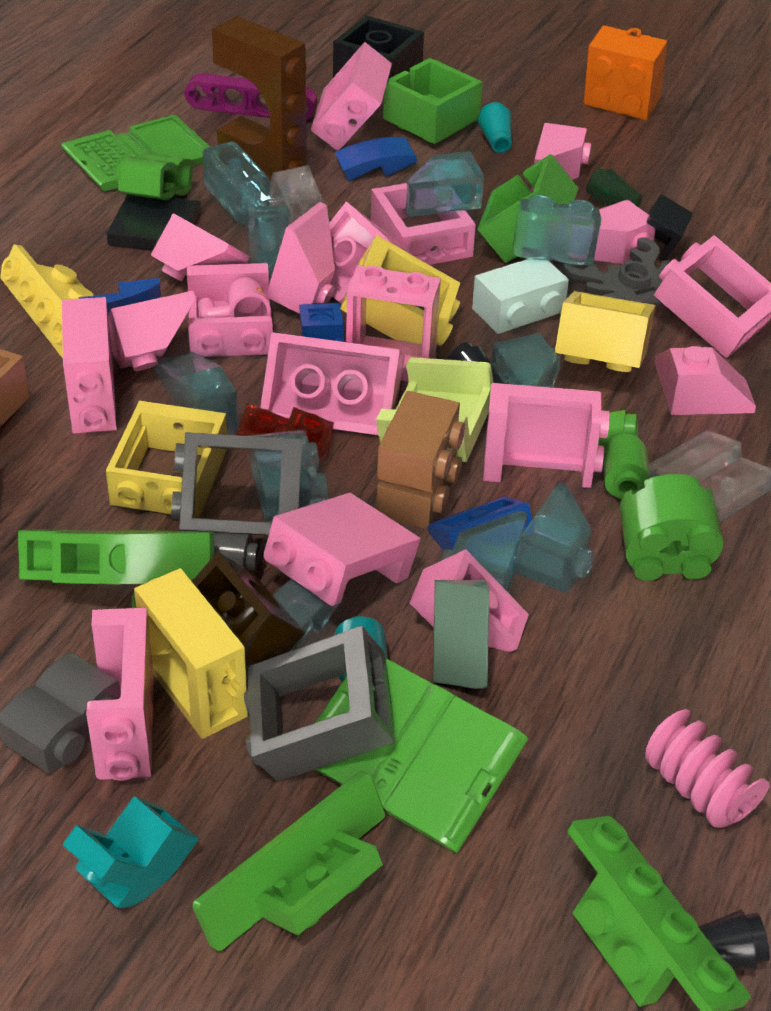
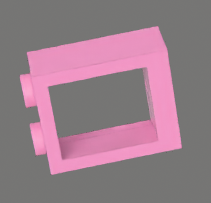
M364 42L323 89L311 131L339 151L381 105L392 63ZM354 119L357 123L351 124L349 120Z
M442 177L371 189V221L391 236L411 255L428 265L473 257L476 224ZM437 213L442 220L413 227H406L402 221L404 218ZM437 246L434 251H430L432 247Z
M715 235L702 245L695 242L684 253L680 262L673 259L659 275L662 283L654 296L726 359L771 320V283ZM699 268L745 307L747 311L739 318L736 317L689 275Z
M357 265L347 288L346 342L400 349L405 355L401 381L408 382L406 363L410 357L436 359L441 278L426 276L418 272L404 273L385 270L378 266L365 267ZM367 298L424 307L422 344L366 336Z
M106 297L62 300L63 368L72 434L117 430L114 370Z

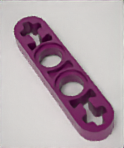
M200 73L192 76L185 87V99L194 108L270 118L268 106L264 105L259 99L260 91L248 79ZM197 86L202 87V91L207 93L206 96H201L200 91L196 89ZM306 87V120H308L313 115L318 100L314 91ZM236 89L241 93L243 100L240 102L231 101L226 95V90Z

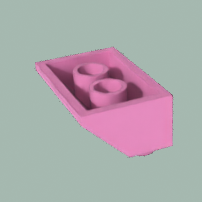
M271 332L259 419L379 436L376 418L381 409H396L405 355L400 349Z

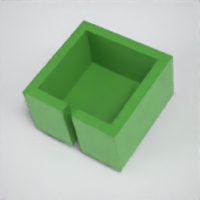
M429 58L411 67L410 73L403 71L387 80L383 100V119L397 125L402 130H407L423 138L426 142L436 144L478 120L481 108L482 81Z
M552 154L524 170L523 175L533 186V192L519 175L491 192L477 230L505 263L517 256L520 258L528 256L539 243L547 238L550 240L558 238L568 228V221L574 208L578 187Z

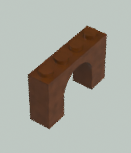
M236 16L212 29L213 64L247 78L258 88L269 109L270 128L242 116L217 129L218 161L284 191L306 177V44Z

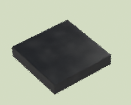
M126 195L107 232L108 245L153 251L173 213L196 225L201 214V202L178 198L160 200Z

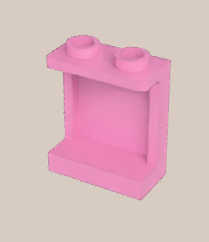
M268 263L187 266L188 292L194 291L196 298L189 310L190 358L268 354L271 332H273L271 316L201 318L198 303L203 298L212 299L215 307L228 305L227 293L235 280L242 277H249L257 281L263 287L265 294H267L269 287Z
M491 383L483 481L501 482L502 465L579 471L582 473V487L591 488L593 472H602L604 446L598 445L599 438H607L610 414L609 411L601 410V392Z
M347 493L274 516L263 557L271 565L324 602L334 606L341 603L346 584L350 579L373 570H377L395 583L408 579L421 538L352 493Z
M147 608L92 610L91 626L97 668L118 680L121 690V697L119 699L97 700L87 703L86 715L96 778L100 780L114 779L124 781L131 778L151 777L154 673Z

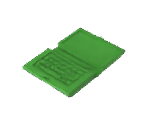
M176 115L129 127L128 134L122 133L116 136L110 130L61 144L64 151L104 192L119 188L116 182V170L120 162L128 156L139 157L143 153H153L188 158L193 161V166L209 162L218 156V153Z
M386 659L395 743L315 769V771L341 786L360 771L370 774L382 807L386 810L387 814L458 854L529 738L511 725ZM347 676L315 723L350 711ZM491 787L490 791L485 797L484 794L486 793L487 789Z

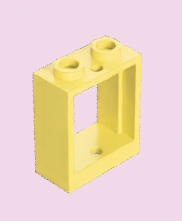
M376 235L358 262V266H378L385 270L404 273L418 272L426 276L441 278L437 345L442 346L453 327L449 322L460 305V301L455 299L460 282ZM347 292L340 307V309L346 313ZM367 298L366 324L394 340L422 344L424 310L415 305Z
M139 401L106 469L110 505L171 514L173 491L182 492L183 477L138 471L147 449L155 448L175 451L176 443L185 444V432L227 435L226 413ZM175 423H180L183 427H179ZM198 447V455H201V458L197 465L194 518H200L227 449Z
M179 568L134 588L136 608H147L154 676L201 739L247 718L248 711L244 701V693L247 691L245 647L184 571Z

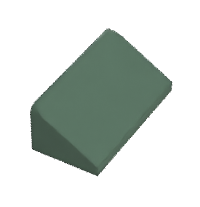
M435 580L433 682L487 689L489 586L487 581Z

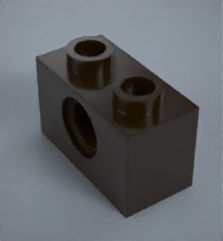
M219 552L211 558L192 580V583L245 647V658L256 664L289 652L305 635L304 630L253 572Z

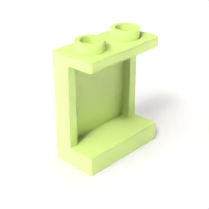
M410 357L406 363L408 386L396 409H381L376 418L380 443L406 391H412L460 402L459 422L465 423V431L459 450H456V456L461 457L462 462H467L489 413L491 383H493L491 365L487 362Z

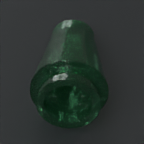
M599 167L593 173L586 186V193L591 195L592 201L607 206L628 199L639 207L643 199V195L639 194L612 168L606 170L603 167Z

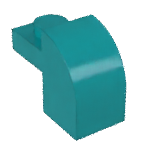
M134 796L107 834L76 825L62 845L79 859L75 868L88 882L117 908H127L142 902L167 882L200 838L162 806Z

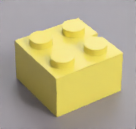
M574 291L562 305L555 353L564 354V360L576 364H589L590 359L607 362L606 368L615 371L630 372L632 367L639 368L647 354L656 305Z

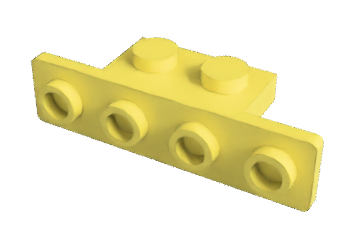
M14 244L9 256L3 261L0 278L63 358L62 300L79 299V297L94 296V294L81 284L76 278L77 274L72 269L58 264L54 265V268L39 265L23 246Z

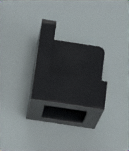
M660 194L649 211L646 222L656 228L654 238L665 244L658 258L664 261L668 259L682 238L693 213Z

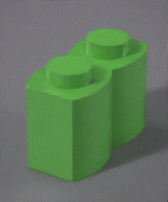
M143 153L139 157L128 156L120 162L116 170V182L119 185L118 191L122 194L160 200H169L174 195H186L192 188L193 161L188 158L153 153Z

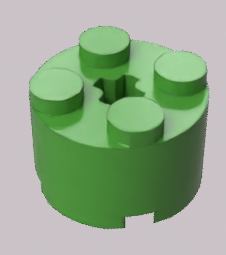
M665 474L645 480V488L633 495L632 489H630L620 502L619 512L626 558L634 569L635 576L642 581H653L661 577L662 574H683L688 579L696 580L710 574L712 571L711 564L722 552L723 537L714 494L709 486L706 490L699 485L697 478L689 475Z

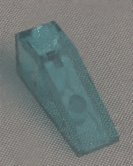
M194 352L158 360V364L153 368L175 406L226 413L227 435L238 433L237 392L221 366Z

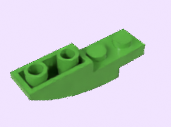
M18 530L19 579L52 580V583L145 584L152 579L159 578L181 568L192 581L214 556V532Z

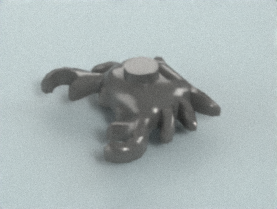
M641 237L637 241L639 250L631 248L629 254L631 260L619 267L608 266L606 273L600 272L591 260L586 261L584 269H577L573 267V259L570 257L564 259L562 268L565 276L570 280L586 284L585 288L591 294L657 306L663 304L654 296L662 283L659 275L670 262L664 260L661 266L656 268L654 264L659 255V247L652 240Z

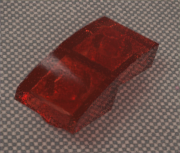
M247 403L235 435L302 439V458L323 457L334 422L293 407L288 419L270 410ZM265 452L282 456V453L279 452Z

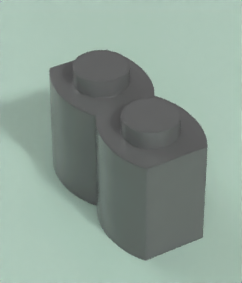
M72 652L62 656L42 674L34 686L19 693L0 713V737L2 743L48 774L60 769L64 764L72 763L81 754L85 740L90 738L86 715L87 703L89 701L119 699L121 697L119 681Z

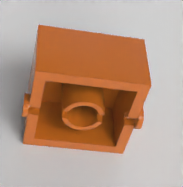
M603 25L588 48L584 105L647 120L661 97L668 40L643 35L638 28H630L626 31Z

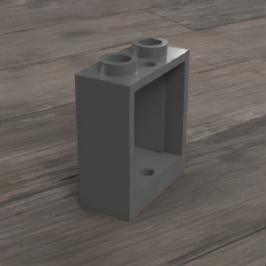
M185 432V444L176 443L174 471L183 472L182 492L173 491L171 520H180L179 530L269 536L272 525L269 522L194 518L198 447L282 453L278 515L298 509L302 439Z
M363 626L247 667L248 690L244 693L245 705L250 715V734L246 737L247 751L253 763L260 765L277 782L395 743L385 653ZM347 673L349 712L282 734L281 696Z

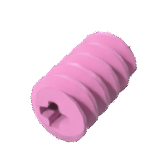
M688 709L677 711L666 718L652 734L645 754L648 764L652 768L660 770L666 782L675 784L677 792L682 797L691 798L690 802L693 808L698 812L706 813V818L712 826L723 828L742 820L763 800L770 788V782L761 778L749 786L748 782L754 773V768L750 764L745 763L733 771L732 768L737 762L738 753L734 749H728L717 756L723 744L722 738L714 734L703 740L708 730L707 724L698 720L688 725L692 711Z

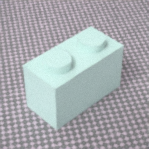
M543 255L476 275L474 279L472 309L497 334L560 314L563 302L567 297L569 279Z

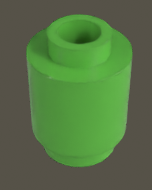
M619 434L610 439L604 448V484L606 490L611 495L622 499L630 489H632L633 495L645 488L644 481L650 479L648 450L645 444L632 434Z

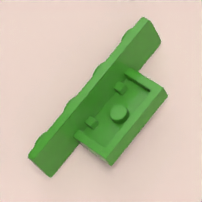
M362 771L358 772L193 902L194 912L211 948L222 951L261 918L298 936L305 929L316 924L323 914L347 894L358 889L365 879L383 865L376 846L360 840L364 834L385 817V812L370 774Z
M611 816L573 821L567 832L598 874L572 913L638 1006L656 1003L675 977L700 1011H730L744 1007L751 998L750 993L736 977L733 968L723 960L699 929L695 919L685 911L664 884L660 874L651 867L633 844L626 830Z

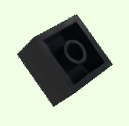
M367 15L333 41V78L364 42L392 63L388 79L403 71L410 73L411 67L423 62V31Z

